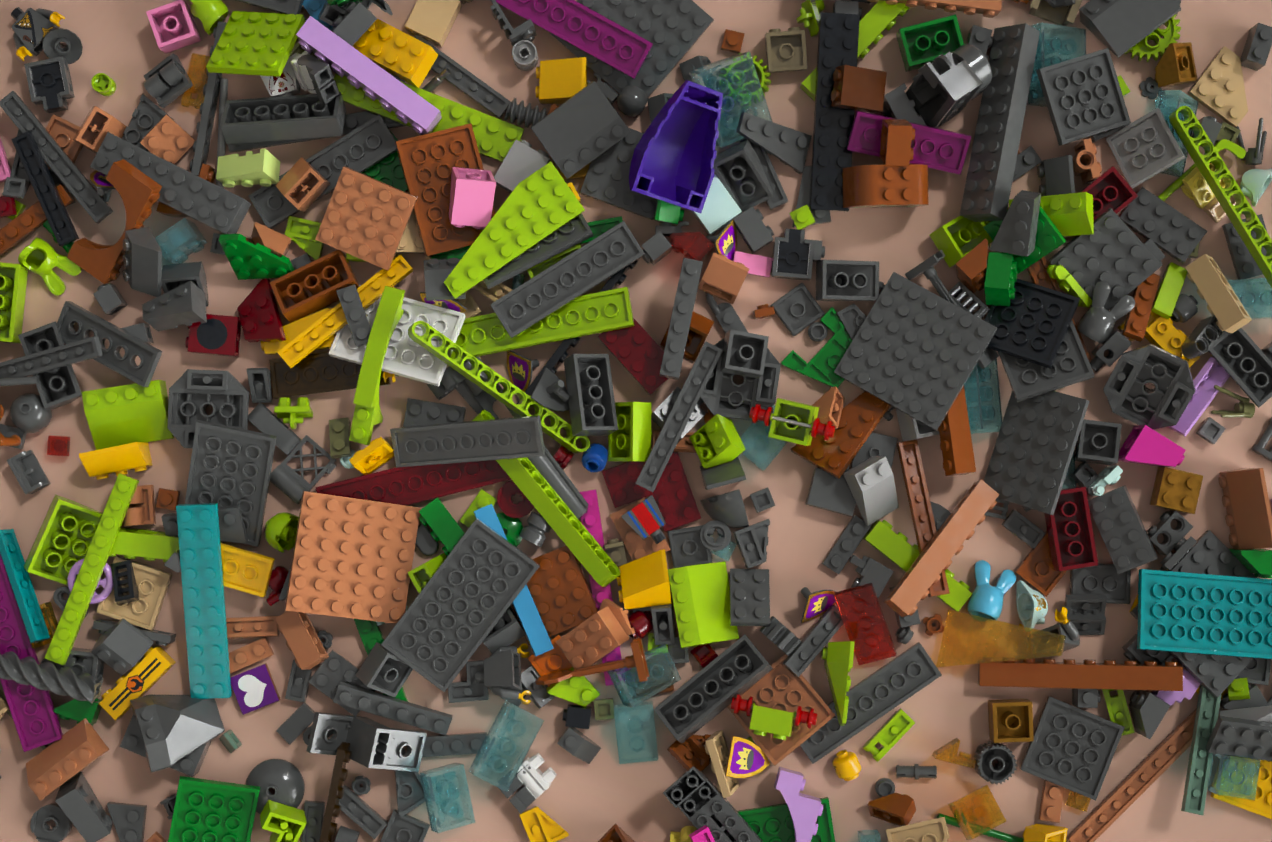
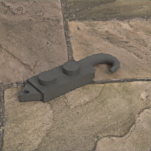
M706 293L707 303L725 333L730 329L748 333L731 304L721 303L717 305L713 295Z

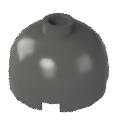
M26 393L13 401L10 407V417L13 424L21 431L36 433L49 424L52 418V409H44L39 395Z

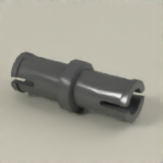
M914 764V766L896 765L897 778H914V780H919V778H937L936 766H919V764Z

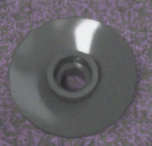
M53 29L43 38L42 47L49 59L63 56L68 60V64H72L82 55L83 46L80 38L68 29ZM60 42H65L67 45H61Z

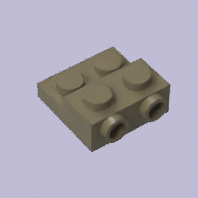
M800 27L788 28V31L782 32L781 29H770L769 33L765 34L768 72L775 73L808 69L805 30H800Z

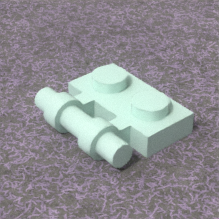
M1118 465L1107 466L1098 474L1099 476L1087 489V493L1091 496H1101L1105 491L1104 487L1106 485H1113L1121 478L1120 474L1123 470Z

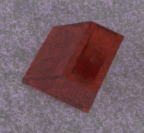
M701 232L672 233L669 236L672 249L676 253L680 251L684 258L704 261L714 248V244Z

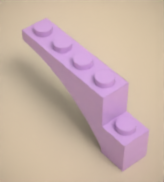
M779 767L774 787L780 790L787 803L792 817L795 842H811L812 836H816L818 824H816L817 817L821 816L823 811L821 800L817 797L799 793L800 790H804L806 782L801 772Z

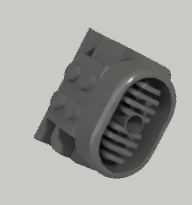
M964 44L953 52L949 51L945 55L940 54L933 60V63L927 62L918 70L919 73L912 79L914 82L907 90L906 95L909 101L914 100L916 105L913 107L918 115L922 116L925 124L938 128L959 114L971 100L979 96L992 80L991 66L981 50L974 45Z

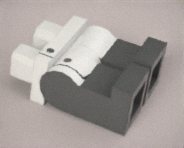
M304 51L302 54L295 53L289 57V62L293 66L295 77L299 81L301 89L304 91L308 89L310 93L317 94L320 102L325 105L340 94L329 64L310 55L307 51Z
M539 753L531 758L527 757L496 784L507 798L511 796L509 801L520 814L550 787L551 782L557 775L551 767L545 772H541L538 767L545 760Z

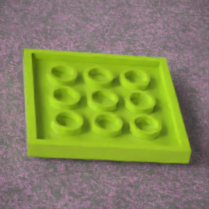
M233 11L206 65L208 72L280 77L297 41L296 34L306 21L304 15Z

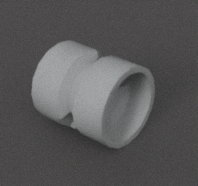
M529 40L518 41L513 46L512 56L517 68L522 71L534 69L539 59L536 46Z

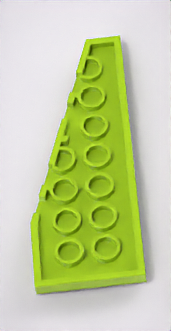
M549 162L518 183L446 278L444 284L454 299L585 211L552 162Z

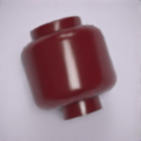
M637 610L628 617L631 628L634 627L635 630L634 634L629 635L633 639H643L653 629L652 616L647 611Z

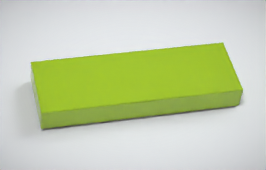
M1173 262L1168 264L1154 300L1152 312L1166 319L1172 316L1188 273L1187 269Z

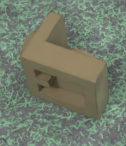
M618 538L607 540V544H604V549L617 566L627 564L623 541H619Z

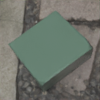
M228 730L219 738L230 753L242 745L232 730Z

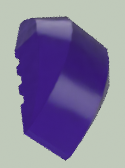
M688 80L679 87L654 118L634 149L629 172L630 190L702 213L714 178L715 169L713 166L717 154L715 148L716 139L719 136L718 121L721 117L723 93Z

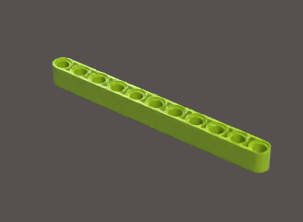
M1187 106L1177 108L1169 116L1170 124L1272 288V239L1193 111ZM1178 113L1183 114L1184 121L1178 118ZM1189 129L1194 132V138L1190 137ZM1199 146L1204 148V155L1199 152ZM1210 163L1215 166V171H1211L1209 168ZM1220 180L1225 182V188L1220 186ZM1231 196H1232V197L1235 199V201H1236V204H1235V205H1233V204L1230 202V197H1231ZM1241 213L1246 217L1245 222L1240 218ZM1251 230L1255 231L1256 239L1252 238ZM1262 247H1264L1267 251L1266 256H1264L1261 252Z
M417 321L409 327L408 335L414 342L521 417L532 416L529 414L528 408L533 406L535 409L533 416L540 415L542 431L573 453H581L589 449L590 440L587 436H573L572 426L538 404L530 398L531 396L424 321ZM415 326L421 327L423 331L422 336L415 333ZM432 338H436L439 341L438 347H434L431 344ZM448 349L455 352L454 359L449 358L447 354ZM464 361L471 363V370L465 369ZM481 372H484V373L487 374V381H486V382H484V381L481 380V378H480V373H481ZM497 383H500L503 386L502 393H499L497 391ZM514 394L519 397L518 404H515L512 400ZM545 417H548L551 421L549 427L544 423ZM561 428L566 430L565 438L560 435ZM577 439L582 442L580 449L576 446Z
M482 410L471 421L492 420L495 418L490 412ZM527 457L496 460L600 586L606 587L620 576V570Z

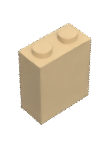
M417 0L405 24V28L408 32L414 35L418 34L425 40L442 47L462 8L461 2L459 0Z

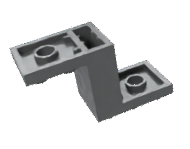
M315 712L307 752L336 755L341 743L347 742L350 743L349 751H352L351 760L367 768L419 772L427 733L389 728L367 717ZM333 729V736L327 739L328 731ZM407 745V752L402 755L401 750Z

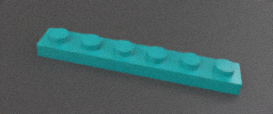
M14 529L0 530V554L30 642L45 641L50 638L29 573L24 568L25 562Z

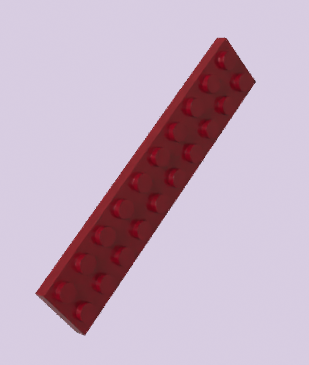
M496 460L398 467L315 488L316 492L321 494L409 505L511 480V478Z

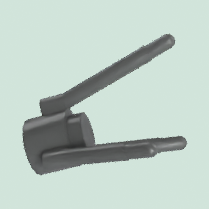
M1263 118L1259 119L1256 148H1248L1245 157L1241 159L1245 160L1246 165L1262 164L1267 136L1266 131L1262 135ZM1239 133L1237 137L1239 146L1245 149L1241 133Z

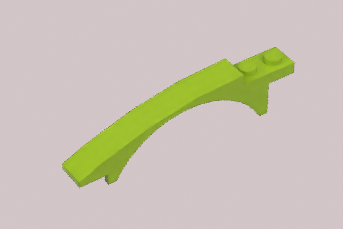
M385 286L360 369L353 402L356 406L349 441L369 445L373 426L382 423L383 416L379 404L380 376L390 338L403 316L404 309H402L405 290Z

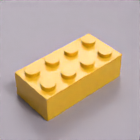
M379 19L352 46L385 71L417 88L420 87L438 57V54L430 45Z

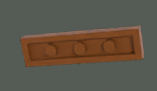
M1153 273L1135 288L1133 294L1135 306L1128 312L1122 333L1123 336L1138 342L1144 339L1161 276Z

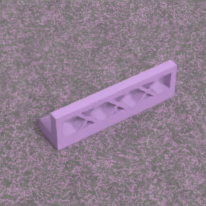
M1210 357L1193 380L1196 388L1194 395L1178 423L1174 426H1169V428L1185 437L1219 392V390L1214 388V385L1222 387L1230 377L1225 369L1218 365L1215 358Z

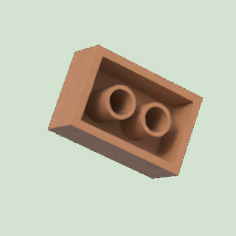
M607 606L561 637L556 643L574 670L595 664L628 641L629 637Z

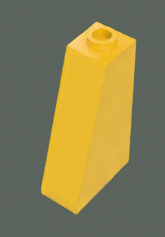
M325 308L284 325L283 330L286 340L261 341L262 351H265L267 355L278 354L279 350L332 308ZM337 332L315 350L330 349Z

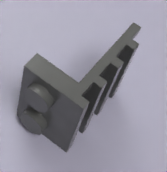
M491 0L493 5L490 7L495 20H498L500 28L504 29L507 39H510L512 47L518 41L529 40L532 42L537 34L531 19L513 29L496 0Z

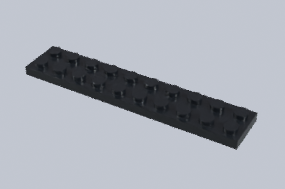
M821 12L819 16L810 210L849 211V208H843V168L852 167V151L847 150V145L854 122L855 110L832 107L831 93L834 88L833 73L836 67L842 65L857 67L859 14Z

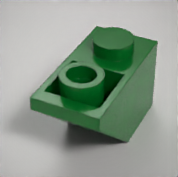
M96 698L92 704L89 701L74 699L54 708V713L59 714L58 717L65 720H76L77 724L86 718L93 725L97 722L102 707L99 703L102 700Z

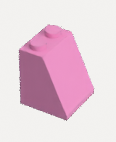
M452 167L449 220L455 227L473 226L475 229H484L490 222L496 181L491 171Z

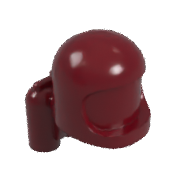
M277 566L271 572L268 585L272 592L266 599L270 606L280 601L279 597L289 572L284 566Z

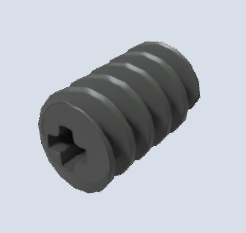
M514 98L509 103L505 120L510 116V122L514 123L517 119L518 125H522L525 121V127L528 128L531 124L533 126L547 116L546 108L539 112L538 105L534 109H531V103L524 107L523 100L518 105L517 99Z

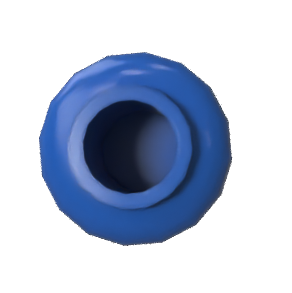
M590 444L589 449L583 453L582 465L590 472L602 471L608 460V450L603 445Z

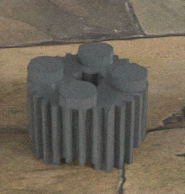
M988 742V744H980L975 751L976 755L973 756L975 758L973 759L975 762L973 765L976 772L991 784H1002V782H1005V779L1009 780L1008 777H1012L1011 774H1014V770H1017L1015 768L1017 760L1014 759L1013 752L1002 743ZM994 759L998 760V764L995 763V766L991 764Z

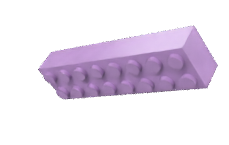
M309 16L297 32L298 43L304 51L309 52V54L313 52L318 59L331 65L333 71L340 77L345 75L352 86L357 89L361 87L366 92L365 95L373 101L375 99L379 100L385 110L388 112L394 111L397 118L404 124L408 122L412 124L413 130L419 135L431 133L442 119L439 109L313 17Z

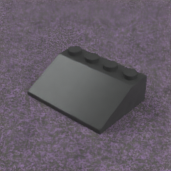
M1090 0L1079 9L1080 22L1118 58L1181 11V7L1175 0Z
M595 81L584 87L531 127L567 179L631 133L628 126Z

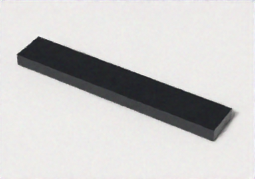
M27 131L11 139L59 246L63 247L79 239L32 132Z

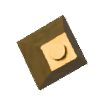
M1191 42L1169 44L1155 67V81L1158 87H1169L1198 81Z

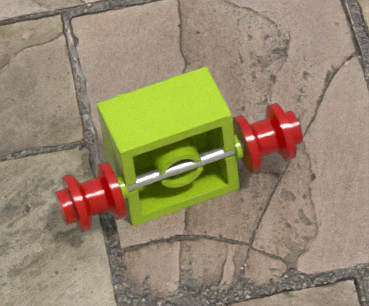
M777 398L774 413L773 407L769 406L765 410L761 409L760 404H756L750 410L749 417L752 418V423H757L760 420L764 421L765 426H769L771 422L768 437L811 446L812 437L815 438L817 435H823L824 440L828 441L829 437H833L835 431L832 421H828L826 424L820 423V418H817L819 407Z
M737 694L736 698L733 697L731 709H734V714L744 711L750 717L751 710H753L749 729L754 730L753 734L766 736L767 733H772L773 738L786 740V736L791 737L795 717V726L805 723L811 729V725H816L817 713H814L813 708L807 712L803 711L801 706H798L796 714V711L792 713L757 706L753 703V697L750 696L748 700L742 699L741 694Z

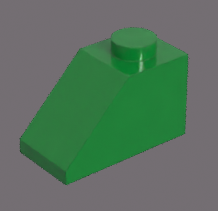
M658 200L655 221L678 225L679 221H683L684 210L680 206Z

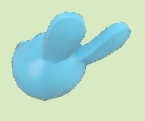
M979 560L976 562L974 569L977 585L970 597L967 609L969 614L978 621H996L1002 612L1004 594L1016 582V575L1012 570H1004L996 585L991 586L989 584L990 564L984 560Z

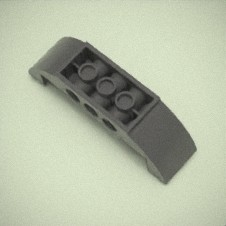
M691 767L663 792L675 808L679 807L697 829L706 825L715 842H763L726 798H723L722 793H719L712 782L696 767Z

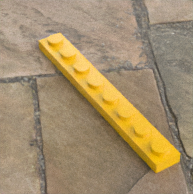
M401 255L393 260L389 270L382 268L357 288L364 310L382 297L385 286L394 287L413 272V268ZM341 303L333 307L277 352L290 368H293L348 324Z

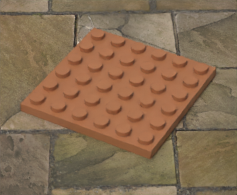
M303 491L285 610L397 624L406 610L410 583L408 572L412 570L419 523L418 517L420 516L419 511L421 508Z

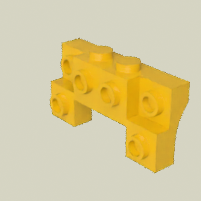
M1151 311L1144 337L1151 344L1186 360L1190 368L1200 357L1188 359L1183 355L1182 345L1186 341L1187 336L1172 325L1173 321L1170 318L1166 319ZM1126 320L1117 327L1119 330H1124Z

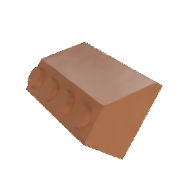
M85 718L62 735V739L53 742L26 763L28 785L41 801L107 752L109 748Z

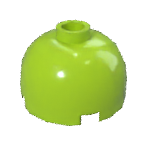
M285 512L278 513L269 519L265 525V538L268 544L284 553L285 549L291 550L295 545L299 517Z

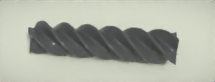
M13 651L0 653L1 679L14 680L22 685H32L40 690H50L55 694L70 696L79 701H89L92 704L96 698L101 696V686L104 677L94 680L88 672L76 675L70 667H63L57 670L54 664L48 661L38 665L31 656L19 659Z

